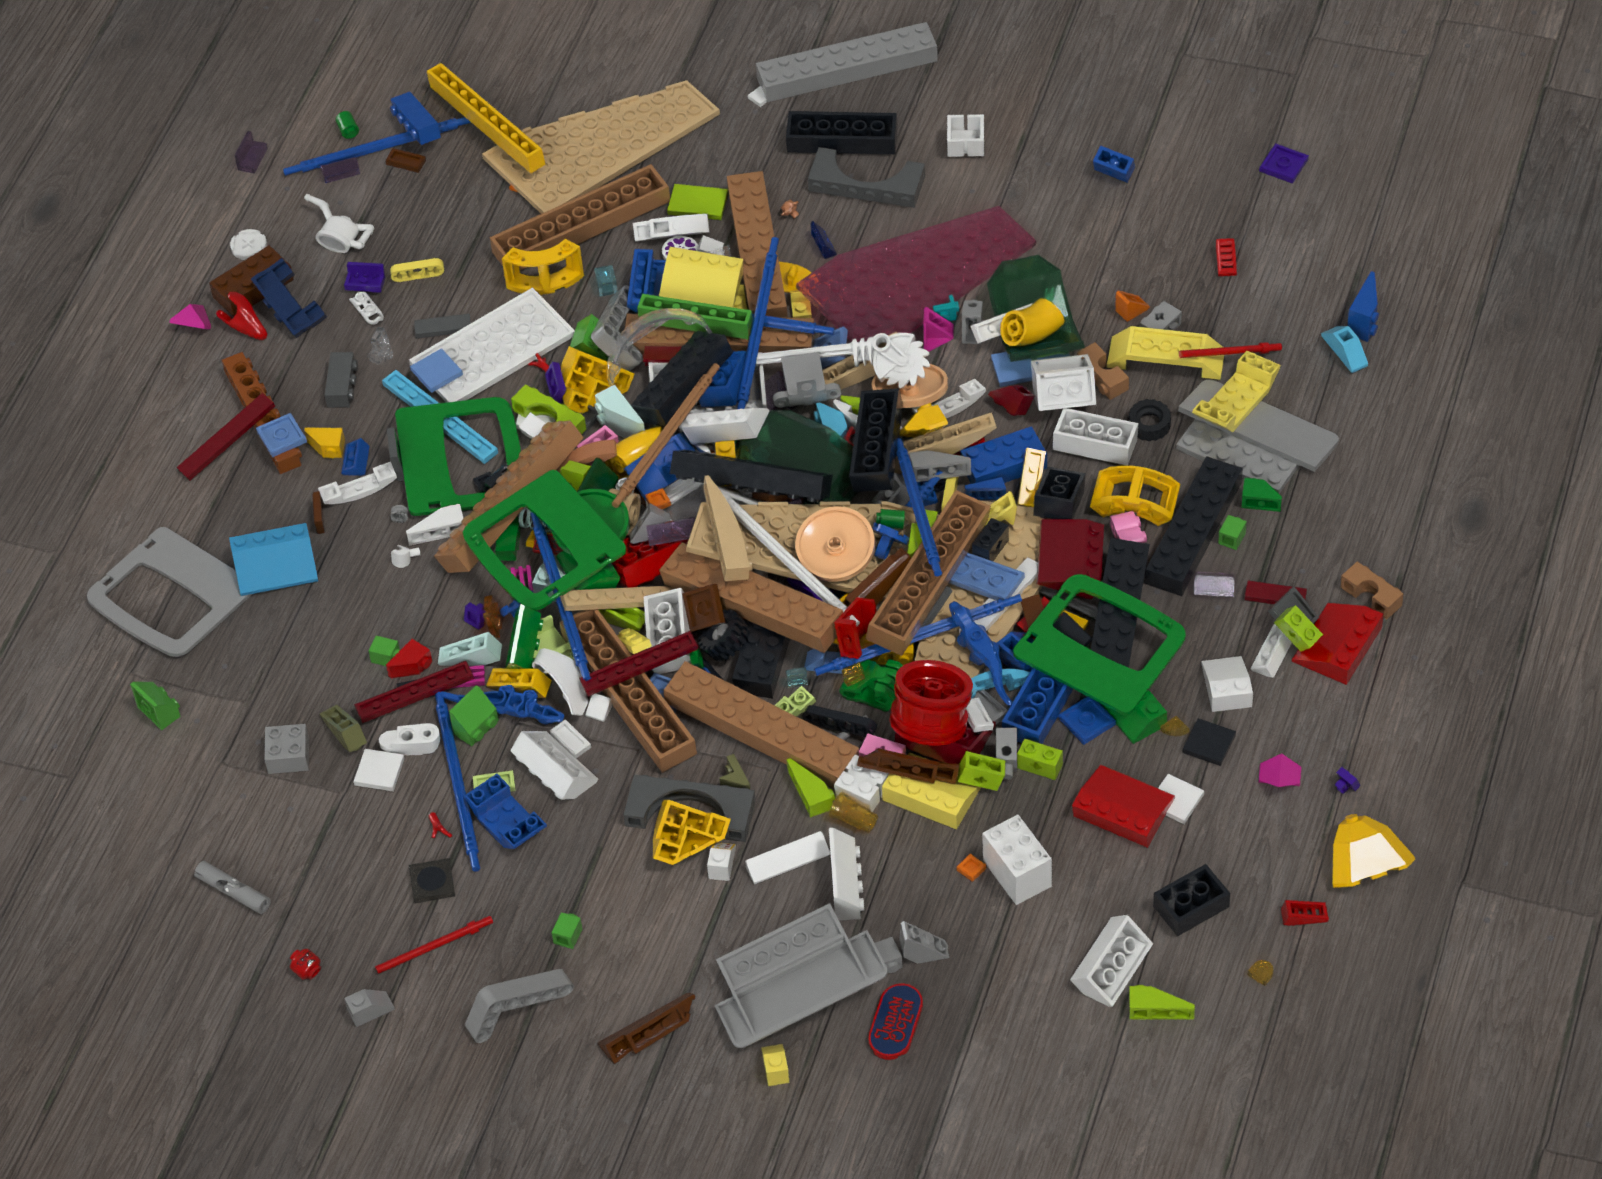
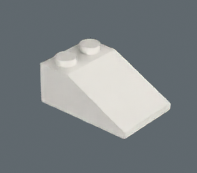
M1242 656L1201 661L1212 712L1252 707L1253 690Z

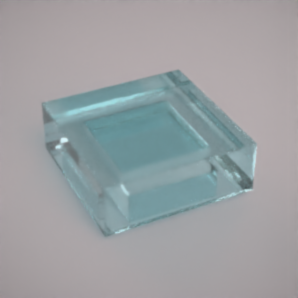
M806 667L786 670L788 688L808 685Z

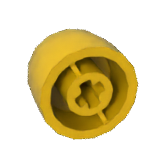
M1040 298L1025 309L1008 312L1001 322V337L1009 346L1031 345L1056 332L1064 325L1065 320L1056 305L1049 300Z
M658 426L643 430L621 440L616 444L617 456L605 461V464L619 479L628 478L629 476L624 468L648 451L662 432V427Z

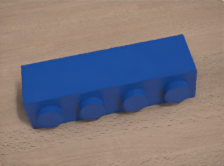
M411 92L391 98L392 106H390L392 115L397 117L399 123L404 125L406 131L411 133L414 140L423 145L441 138L438 122Z

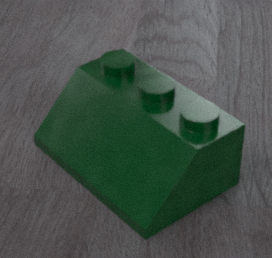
M596 458L578 491L586 489L609 491L612 488L616 489L619 479L600 458Z

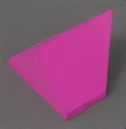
M189 304L173 316L169 322L211 329V324L203 305Z
M925 307L924 349L930 352L954 338V324L928 307Z
M1282 753L1260 763L1259 783H1268L1277 787L1300 786L1301 766Z

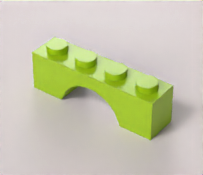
M525 384L511 398L513 411L525 418L531 412L535 416H550L556 422L571 421L581 434L587 430L585 417L582 414L576 413L566 405L556 402L552 397L540 393L536 388H531Z

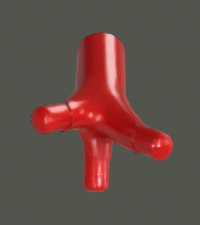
M536 353L535 356L538 362L532 361L528 365L537 366L546 372L549 368L546 358H541L539 353Z
M435 812L430 813L429 819L433 825L431 837L435 838L437 832L440 831L451 838L452 834L443 827Z

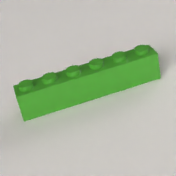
M642 294L637 307L639 323L716 333L748 340L753 323L752 310Z

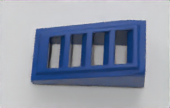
M1002 477L964 486L965 494L977 500H998L1006 494V487Z

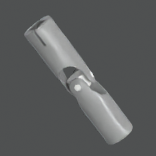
M202 861L196 867L195 877L231 896L259 914L265 913L269 908L271 902L269 897L239 882V880L208 862Z

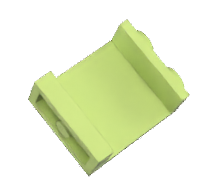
M549 615L541 618L543 620L542 631H538L537 639H540L538 651H534L533 658H536L540 649L545 648L566 655L574 660L569 642L566 643L554 627L553 617Z

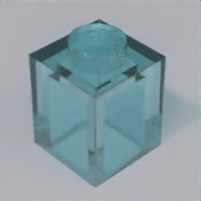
M608 265L594 268L599 296L615 294L618 290L613 266Z

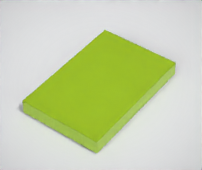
M674 184L667 213L668 215L675 216L707 214L708 219L722 220L728 197V189Z

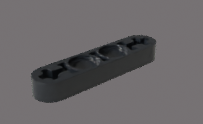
M808 705L802 714L803 719L812 725L866 737L867 734L874 735L877 729L876 722L870 718L819 706Z

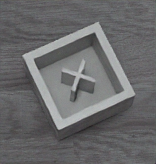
M306 724L265 727V763L268 774L309 771V735Z

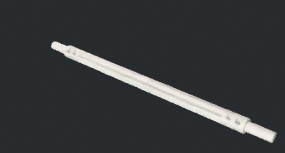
M722 492L736 519L825 603L842 609L843 612L848 608L729 495L726 496ZM853 615L850 616L849 620H856V626H858L860 622Z

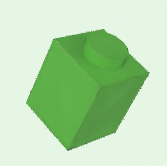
M1228 515L1219 531L1218 544L1237 550L1246 534L1247 521Z
M375 636L369 649L371 663L386 666L400 651L398 641Z
M561 912L552 931L553 943L573 949L582 931L581 918L574 914Z

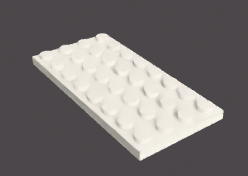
M531 288L414 356L409 361L410 365H413L442 348L462 370L463 375L439 388L436 392L446 403L464 401L536 360V353H539L541 357L573 338L575 330Z

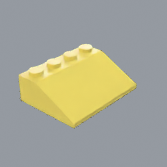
M670 247L659 296L734 308L743 275V259Z
M909 753V754H908V755H910V756H915V757L923 758V757L918 756V755L913 754V753ZM889 774L882 785V797L885 802L957 830L981 787L958 782V774L955 784L939 780L929 783Z

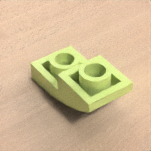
M801 686L789 698L784 696L774 706L797 717L805 711L808 705H813L816 699Z

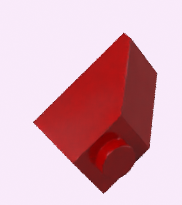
M411 639L386 664L388 676L390 678L420 675L431 665L430 649Z

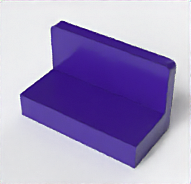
M552 362L545 373L550 396L556 402L564 404L563 395L566 392L561 368L558 362Z

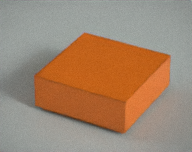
M663 488L645 495L648 504H652L660 509L671 506V501Z
M971 853L957 866V871L972 882L986 870V864Z

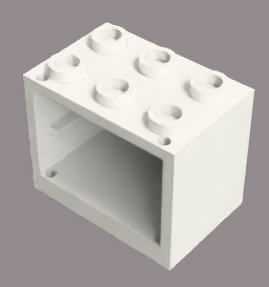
M1088 354L1031 360L1033 394L1035 395L1034 399L1039 411L1096 405L1094 368Z
M1019 815L982 833L983 861L1016 905L1052 887V859Z

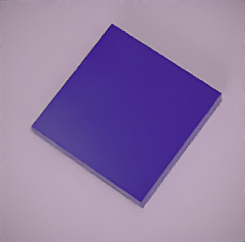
M1275 143L1261 164L1259 172L1293 184L1307 163L1309 155Z

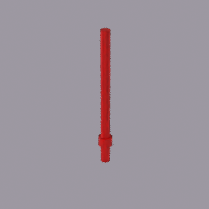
M1263 342L1258 345L1180 350L1179 357L1190 358L1243 354L1246 351L1268 354L1270 351H1281L1282 344Z
M488 916L476 922L473 920L467 923V926L375 966V969L380 974L465 935H473L479 932V929L494 923L492 917Z

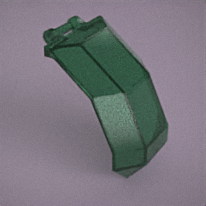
M1040 255L1002 261L987 282L994 317L1028 304H1033L1038 299L1043 298L1056 305L1065 320L1064 325L1056 332L1031 345L1009 346L1000 336L1010 362L1035 361L1037 358L1059 354L1067 355L1069 352L1084 349V341H1082L1073 321L1061 270Z
M769 410L757 438L738 440L735 445L738 459L833 474L830 498L815 502L816 504L820 502H851L858 493L854 492L852 487L846 496L842 497L843 492L851 484L849 474L853 445L831 428L791 410Z

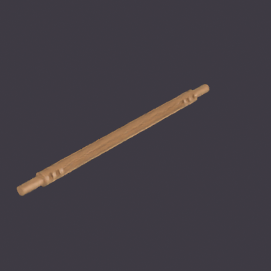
M714 363L709 371L702 375L620 487L619 494L612 502L613 507L618 508L625 497L629 496L712 383V378L720 368L718 364Z

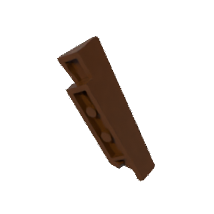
M901 547L895 554L890 555L845 597L846 601L851 604L857 597L875 599L877 606L911 560L909 554Z
M880 748L865 756H860L857 762L859 767L929 783L939 780L952 784L956 783L960 766L959 764L939 763Z
M686 993L599 1041V1047L613 1064L620 1061L630 1051L634 1054L640 1052L689 1021V1011L692 1000H695V995L693 993Z

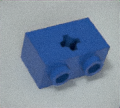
M1100 146L1093 160L1094 170L1128 183L1135 169L1133 158Z

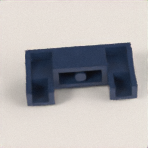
M281 258L266 270L256 274L251 280L265 297L263 302L269 309L273 308L276 313L273 315L280 323L284 322L291 333L297 338L310 327L314 328L327 318V315L316 301L311 302L302 309L284 285L295 274Z

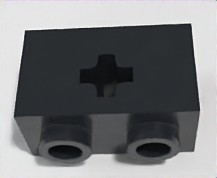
M991 518L972 543V554L994 561L1009 541V525Z

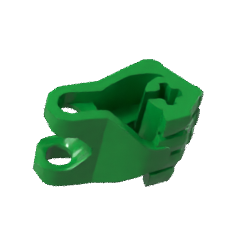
M891 659L887 661L886 667H880L872 660H865L854 664L851 668L857 678L851 681H844L839 692L847 700L861 702L887 712L891 709L893 701L897 698L894 693L896 673L904 665L899 661Z

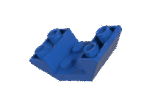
M684 432L671 437L637 484L636 488L645 501L646 494L664 489L678 480L675 478L676 475L670 474L674 450L696 451ZM644 455L624 468L628 476Z
M497 773L464 795L478 821L504 848L515 849L547 827V824L535 812L529 814L512 797L509 785Z

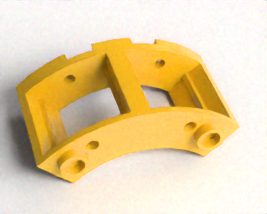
M564 239L552 248L541 251H524L512 247L502 258L506 288L521 294L531 288L539 292V295L555 293L556 289L562 287L566 289L584 277L580 246L567 239ZM566 260V267L553 274L549 273L548 265ZM519 266L538 267L539 276L521 274Z
M1111 466L1099 471L1090 507L1103 518L1125 513V511H1133L1137 513V516L1160 526L1172 520L1180 483L1169 475L1149 468ZM1131 482L1128 496H1112L1114 484ZM1143 484L1150 485L1163 492L1160 505L1139 498Z

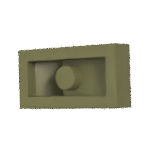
M735 755L726 756L727 765L725 770L727 775L719 778L720 786L727 785L729 787L750 789V783Z

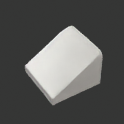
M596 693L593 694L585 714L586 717L604 722L612 708L611 698Z

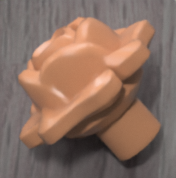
M791 199L786 201L781 206L783 211L781 216L791 215L793 218L799 215L796 211L798 201L793 202Z

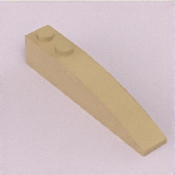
M880 343L878 347L883 348L887 343ZM853 355L823 370L825 384L837 383L840 385V389L847 388L876 375L870 361H867L866 366L861 361L859 367H855Z
M991 412L903 441V444L908 454L927 450L954 454L980 440L997 427ZM896 457L894 473L902 474L898 458Z
M709 475L705 476L703 490L724 581L748 579L749 571H752V560L748 559L747 556L749 554L748 544L744 543L737 519L722 492Z

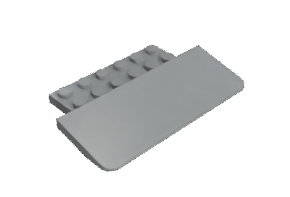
M1211 379L1202 381L1179 405L1178 409L1179 412L1195 418V420L1176 444V450L1203 462L1206 456L1241 467L1243 468V480L1244 478L1263 479L1279 494L1299 466L1315 472L1339 442V437L1335 433L1262 401L1234 432L1203 420L1192 413L1193 409L1201 400L1209 402L1224 386V384Z
M829 903L716 959L733 996L714 1006L733 1045L737 1048H744L884 979L888 974V968L868 930L848 939Z

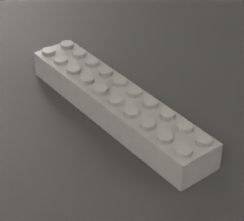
M927 22L758 62L756 63L757 80L762 87L766 102H771L938 61L937 45Z

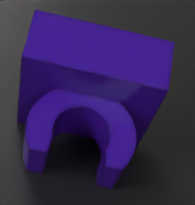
M471 602L465 605L464 621L478 630L484 627L486 617L484 610L487 606L482 603L477 604V606Z
M1343 767L1336 772L1340 779L1336 782L1335 786L1342 794L1349 787L1356 791L1361 786L1357 778Z

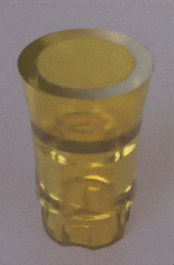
M844 792L837 796L829 812L830 818L840 820L868 833L873 830L878 819V815L850 798Z

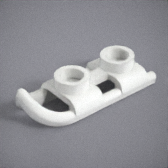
M365 291L358 292L354 298L349 299L367 323L375 325L379 321L384 320L382 312ZM376 313L379 315L374 320L368 318Z

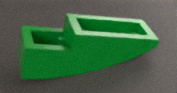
M516 517L496 541L495 552L500 561H517V550H519L521 532L519 517Z

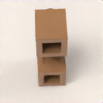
M1096 342L1077 352V355L1088 354L1094 368L1095 385L1103 395H1106L1111 400L1129 390V377L1118 366L1109 370L1102 369L1106 367V353Z
M1356 562L1341 576V588L1353 597L1357 598L1364 592L1373 593L1371 609L1383 613V618L1386 620L1402 606L1403 593L1359 562Z

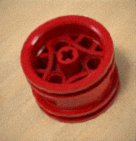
M919 660L905 664L900 667L895 677L894 693L897 698L893 701L889 720L891 727L901 737L918 744L940 746L958 741L966 733L968 721L966 707L971 701L972 679L962 669L942 661Z

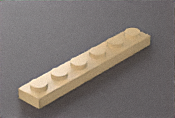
M668 586L570 590L563 596L561 595L560 599L565 611L644 607V596L673 590V588Z

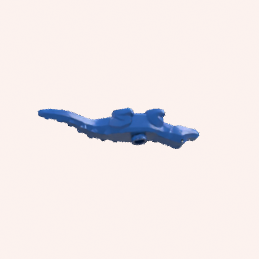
M956 601L951 602L949 609L952 619L962 630L957 637L958 644L969 649L971 652L969 657L971 662L978 666L985 664L991 672L998 695L1006 705L1011 706L1012 701L1003 688L999 644L991 641L984 626L978 625L972 620L971 612L967 607L960 605Z
M512 685L501 686L498 691L484 692L499 714L520 718L531 717L545 725L552 722H562L565 717L562 712L549 705L542 706L538 704L536 699L538 696L534 690H526L524 693L515 692ZM441 692L443 698L456 703L465 696Z

